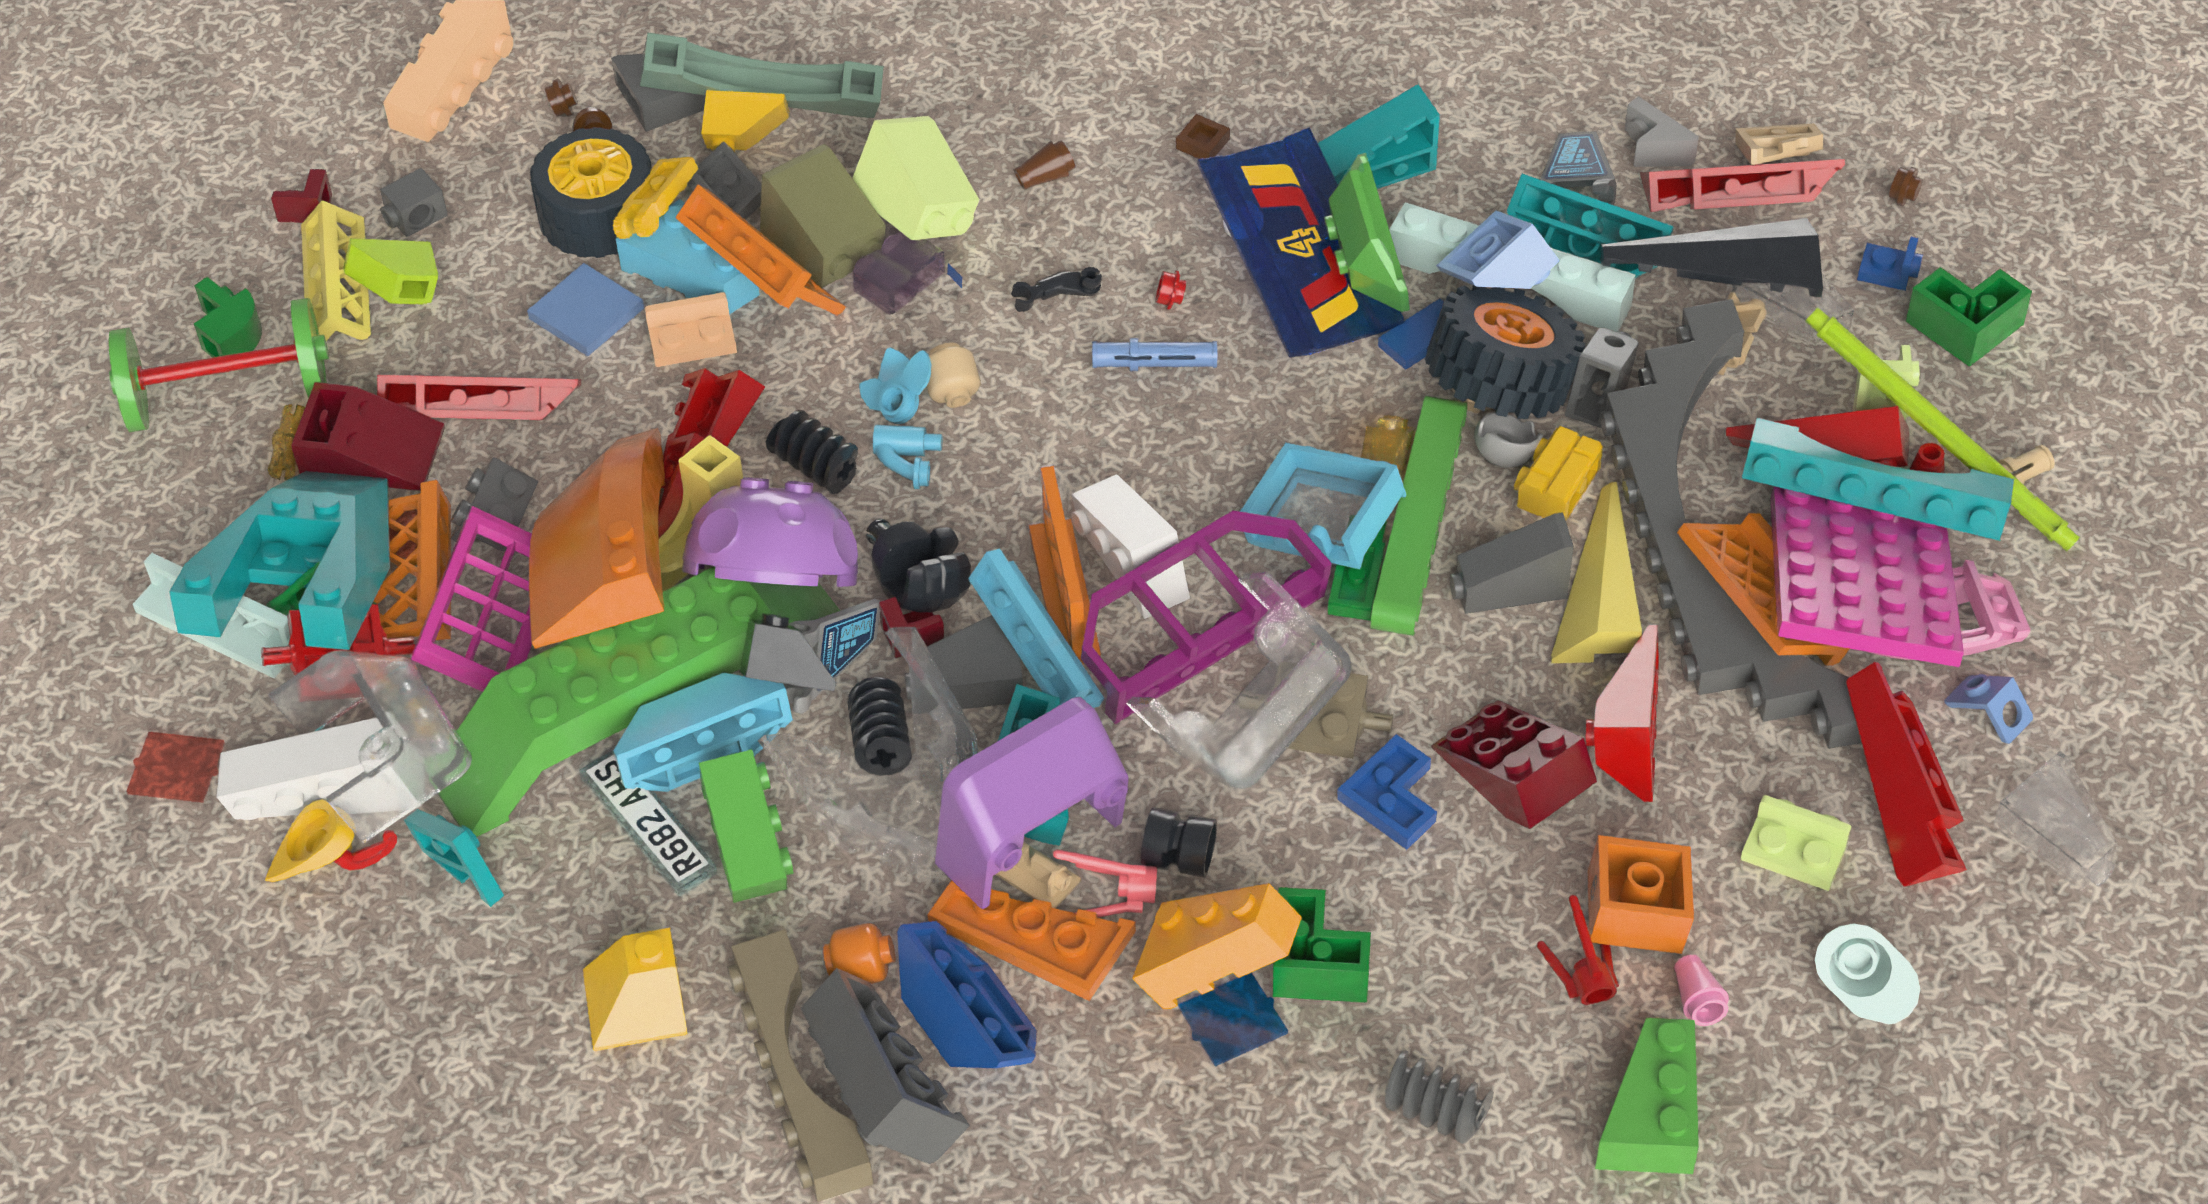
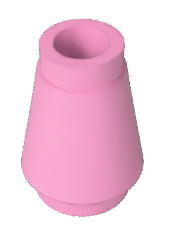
M1687 955L1679 959L1674 966L1685 1016L1695 1020V1024L1699 1026H1709L1722 1020L1728 1012L1729 996L1705 964L1702 963L1699 956Z

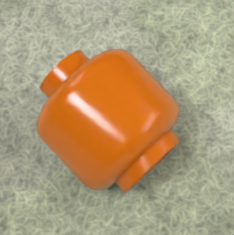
M873 923L835 930L831 935L830 943L824 944L823 947L825 966L829 976L838 968L871 984L878 983L886 979L889 964L896 961L895 948L891 936H882L879 928Z

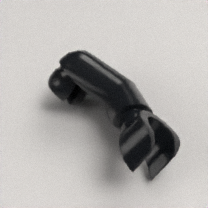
M1087 267L1081 272H1058L1036 281V284L1033 286L1026 282H1016L1013 285L1011 295L1013 297H1025L1028 300L1016 299L1014 307L1018 312H1025L1032 308L1034 300L1039 298L1046 300L1059 294L1093 296L1101 288L1102 274H1100L1097 268Z

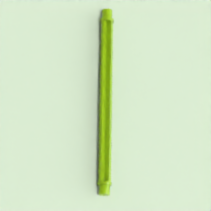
M1817 307L1806 319L1805 322L1818 332L1816 334L1817 337L1826 342L1847 362H1850L1858 369V372L1924 430L1933 435L1941 445L1970 470L1974 469L2014 479L2011 505L2043 533L2050 542L2054 540L2066 552L2077 542L2080 537L2067 526L2069 523L2066 520H2063L2042 500L2034 496L2025 485L1850 333L1834 316L1830 318Z

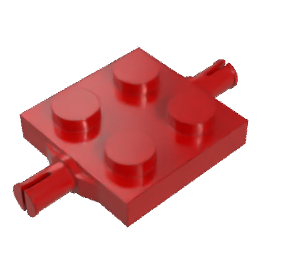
M372 604L349 650L306 646L300 611L289 610L287 615L290 635L288 645L262 647L261 658H263V666L290 665L295 675L298 700L366 695L388 691L389 682L386 666L389 656L412 655L415 644H413V636L387 639V635L380 623L378 604Z

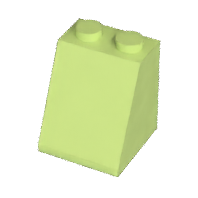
M929 116L874 120L852 179L877 214L911 240L964 234L973 222V215L979 198L935 121Z

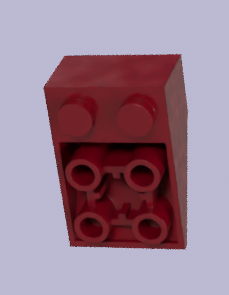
M314 382L291 448L299 474L305 471L387 478L388 488L421 491V483L427 482L445 425L442 422L356 386Z
M1500 700L1484 706L1478 714L1462 725L1452 728L1446 736L1431 745L1435 752L1505 818L1528 829L1536 826L1597 782L1584 737Z

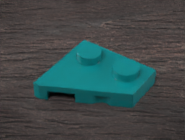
M416 809L404 819L421 850L461 883L470 878L481 899L486 904L492 907L504 896L477 850L480 847L478 838L468 827L464 825L458 827L449 823L441 815L433 816L419 809Z

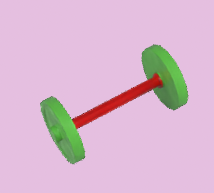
M310 298L291 301L294 344L147 369L142 368L138 348L130 328L109 331L110 383L113 394L117 396L121 415L129 433L149 429L146 385L297 360L309 399L314 382L327 383L324 360L329 359L325 335L319 334Z

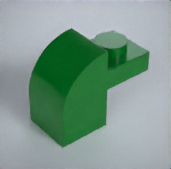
M209 277L195 284L202 311L207 314L194 323L201 349L212 358L253 351L261 339L262 326L253 296L249 290L244 288L234 295L227 286L220 287Z

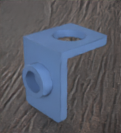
M1984 674L1970 675L1944 700L1945 704L1950 708L1985 709L2001 741L2010 744L2033 720V714L2014 677L1987 676ZM2012 701L2017 709V717L2014 724L2009 727L2003 720V709L2007 702Z

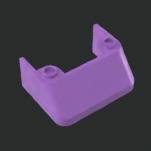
M1072 698L961 762L946 777L942 787L935 864L982 910L988 907L990 903L993 875L1000 871L1010 870L1020 860L1024 834L1083 799L1114 827L1122 823L1129 778L1096 710L1083 698Z

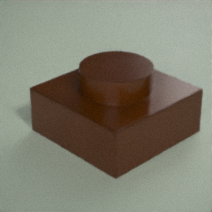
M1196 114L1176 137V149L1210 164L1230 140V128Z

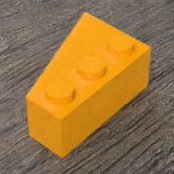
M1269 883L1162 902L1155 915L1153 926L1132 979L1163 1009H1172L1178 1006L1176 998L1197 989L1203 995L1214 990L1213 982L1234 973L1240 978L1288 956L1302 917Z

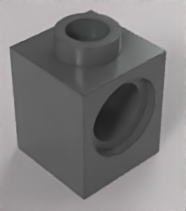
M422 168L380 189L384 204L380 211L385 222L391 229L398 227L406 237L448 216L442 189Z

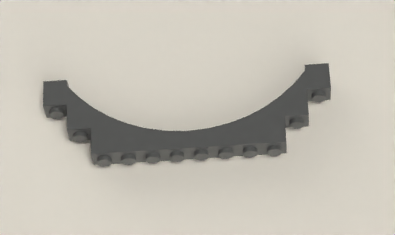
M1733 299L1683 308L1682 326L1676 327L1678 344L1645 350L1644 368L1638 370L1640 387L1607 393L1606 410L1600 412V422L1604 436H1611L1614 444L1611 445L1614 467L1616 470L1622 469L1625 477L1622 480V487L1626 503H1633L1636 513H1634V525L1639 539L1645 538L1648 546L1645 550L1648 570L1651 574L1657 573L1660 582L1657 584L1660 606L1662 609H1669L1672 618L1669 620L1672 642L1674 645H1681L1684 654L1681 656L1684 678L1687 682H1694L1698 695L1745 687L1749 706L1751 708L1758 707L1763 722L1810 714L1815 734H1823L1828 749L1860 744L1862 742L1846 684L1849 677L1825 668L1803 655H1777L1677 534L1683 523H1687L1680 498L1677 473V455L1684 429L1696 403L1710 381L1730 359L1741 357L1744 329Z

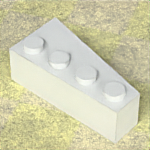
M385 715L221 752L217 798L234 819L244 820L299 815L306 806L320 799L335 803L347 812L422 806L424 762L391 717Z

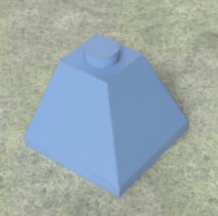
M1496 210L1436 266L1441 272L1476 287L1530 289L1532 286L1543 282L1549 276L1550 269L1560 260L1533 224Z

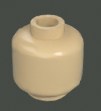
M951 342L932 348L928 353L932 365L931 377L926 386L930 398L937 403H946L950 408L966 405L981 385L972 352L964 347H960L957 343Z

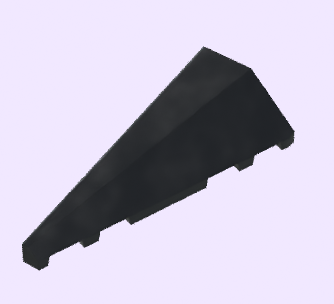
M1807 218L1602 244L1600 262L1603 266L1610 267L1611 264H1638L1639 271L1651 273L1653 266L1677 269V277L1736 286H1741L1742 283H1770V290L1783 292L1785 285L1808 288L1809 296L1822 297L1823 280L1819 235Z

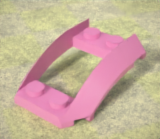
M1967 559L1962 567L1953 568L1957 605L1970 602L1980 627L1961 631L1963 656L1988 651L2014 642H2021L2028 636L2030 627L2010 581L1996 573H1993L1992 577L1978 573L1974 561ZM1868 652V653H1872V654H1876V655H1880V656H1885V657H1890V658L1905 659V660H1914V659H1908V658H1902V657H1896V656H1890V655H1884V654H1879V653Z

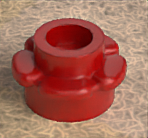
M1175 270L1174 273L1163 271L1158 283L1155 303L1167 305L1168 310L1172 308L1174 303L1181 304L1184 297L1186 281L1180 279L1178 270Z

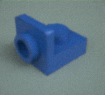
M1910 236L1907 251L1867 243L1857 280L1906 291L1909 277L1918 278L1923 254L1916 253L1919 238Z

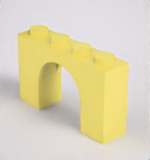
M710 435L678 460L683 484V501L672 525L659 538L663 592L672 588L689 574L682 571V558L686 539L692 527L691 522L695 515L715 494L732 486H740L741 479H743L740 456Z

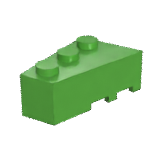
M752 749L699 762L701 790L704 799L707 801L711 816L710 822L716 835L733 903L786 890V875L794 874L788 848L779 849L775 836L776 832L782 831L776 804L767 806L763 790L771 788L765 763L756 764Z
M1646 1018L1601 1136L1595 1169L1693 1174L1699 1148L1695 1020Z

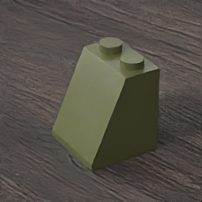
M826 144L820 145L762 174L760 232L811 273L810 279L821 288L846 277L848 274L869 263L875 262L884 254L885 223Z

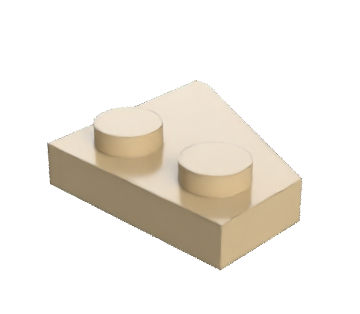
M1814 123L1736 128L1735 144L1751 165H1757L1793 156H1807L1811 152L1823 150V133Z

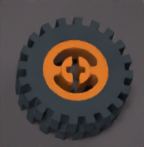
M1464 285L1458 287L1456 293L1451 291L1447 295L1446 300H1444L1425 357L1426 364L1430 365L1428 371L1431 376L1440 377L1438 384L1444 390L1453 388L1455 390L1453 397L1462 402L1466 399L1474 401V408L1485 411L1486 407L1495 409V415L1507 417L1508 412H1513L1517 419H1528L1531 412L1536 418L1546 417L1548 411L1552 414L1559 411L1560 406H1563L1576 374L1580 355L1586 345L1583 342L1585 338L1583 332L1576 330L1577 323L1572 318L1563 319L1564 311L1557 306L1547 307L1545 299L1537 295L1534 299L1524 296L1525 291L1514 288L1513 292L1505 291V288L1500 287L1487 289L1486 287H1476L1473 285L1470 290Z

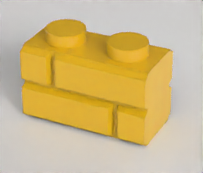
M1562 426L1555 429L1549 440L1542 438L1534 451V463L1530 468L1523 466L1517 475L1514 484V490L1518 491L1517 507L1542 518L1563 512L1567 521L1601 467L1603 452L1601 442L1584 435L1580 437L1577 432Z

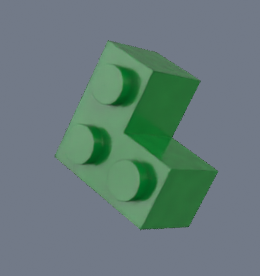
M1940 267L1913 287L1906 322L1970 367L2024 325L2032 290L2001 269H1998L1974 289H1971Z
M1279 887L1278 893L1302 918L1289 955L1273 963V997L1367 1003L1371 932L1324 929L1326 890Z

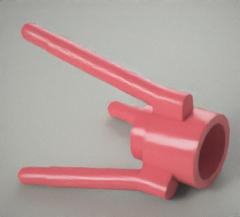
M1059 849L1053 852L1055 858L1075 863L1077 868L1119 876L1118 896L1127 897V902L1086 909L1087 911L1096 912L1097 918L1125 912L1142 913L1143 902L1155 903L1157 867L1129 865Z

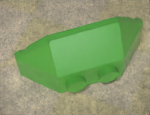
M1366 153L1359 154L1329 198L1331 215L1324 217L1330 241L1337 239L1340 249L1334 251L1340 275L1348 274L1352 289L1400 312L1409 311L1408 289Z

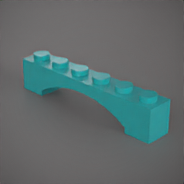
M1761 418L1756 419L1742 474L1743 479L2000 541L2011 505L2014 479L1971 469L1970 473H1934L1884 465L1823 445L1798 432L1799 427Z

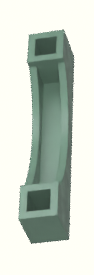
M647 32L643 51L640 86L706 95V90L785 94L788 107L874 118L881 100L884 66L844 61L842 64L822 65L763 61L711 50L688 42L687 38Z

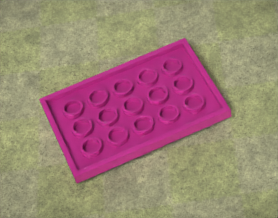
M1773 486L1770 505L1779 637L1960 667L1964 650L1947 528Z

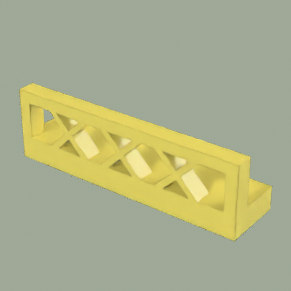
M322 200L301 224L304 298H310L319 334L325 335L326 341L335 331L359 340L367 339L371 335L368 288L344 273L345 260L338 253V250L343 249L347 254L350 238L365 239L364 217ZM337 222L351 227V236L348 237L337 225ZM344 278L354 289L355 294L351 295L340 283V279ZM345 307L356 319V322L343 318L341 309Z

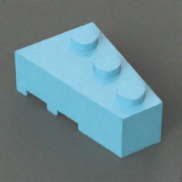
M681 199L672 203L669 206V210L659 217V227L650 237H640L635 233L630 238H616L622 271L631 275L633 273L639 274L652 280L653 284L662 288L667 286L685 294L686 298L724 292L726 293L730 315L760 295L757 285L675 218L685 204Z

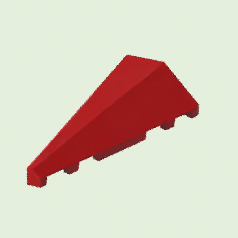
M703 368L685 374L682 385L690 388L686 403L680 401L676 404L674 414L680 417L674 431L668 435L663 453L666 485L661 486V488H664V492L658 508V539L672 525L683 501V484L678 460L709 435L727 447L765 388L764 385L741 370L717 376Z

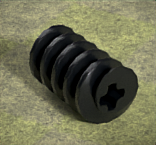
M796 410L787 418L778 421L767 436L765 442L769 452L776 454L782 461L788 462L794 469L801 470L806 477L812 478L819 486L825 487L831 494L841 492L851 483L857 469L856 458L858 455L857 446L853 443H846V440L840 434L833 435V431L828 426L821 427L819 420L809 418V415L804 410Z
M872 677L862 680L851 689L847 698L855 761L861 769L879 776L893 775L901 772L909 765L912 759L904 701L900 696L902 690L896 682L883 677Z

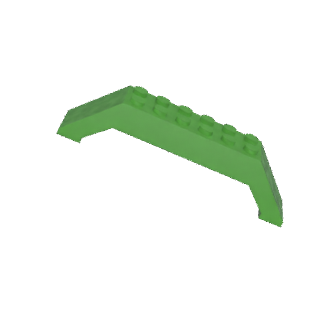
M714 566L664 591V612L568 639L492 677L427 774L428 780L458 826L464 825L468 827L478 837L509 821L508 816L543 770L627 728L640 706L721 673L732 674L740 670L749 619L761 621L762 614L768 613L788 617L789 623L794 621L816 620L836 613L840 609L819 582L818 586H799L715 578Z

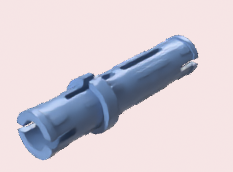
M1130 338L1129 342L1092 341V368L1130 367V371H1138V367L1217 368V341L1138 342V338Z

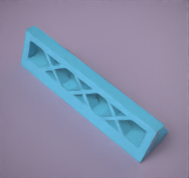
M1000 549L986 552L968 579L1041 691L1059 697L1060 705L1072 698L1081 697L1093 708L1099 707L1105 699L1015 562H1008Z

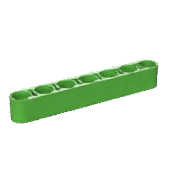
M1425 396L1403 482L1407 495L1405 498L1401 497L1398 502L1373 603L1371 629L1415 636V622L1419 620L1424 599L1422 598L1423 588L1427 586L1431 569V555H1434L1439 536V522H1442L1447 502L1446 492L1450 489L1455 468L1454 458L1458 456L1462 439L1461 430L1465 426L1467 402Z

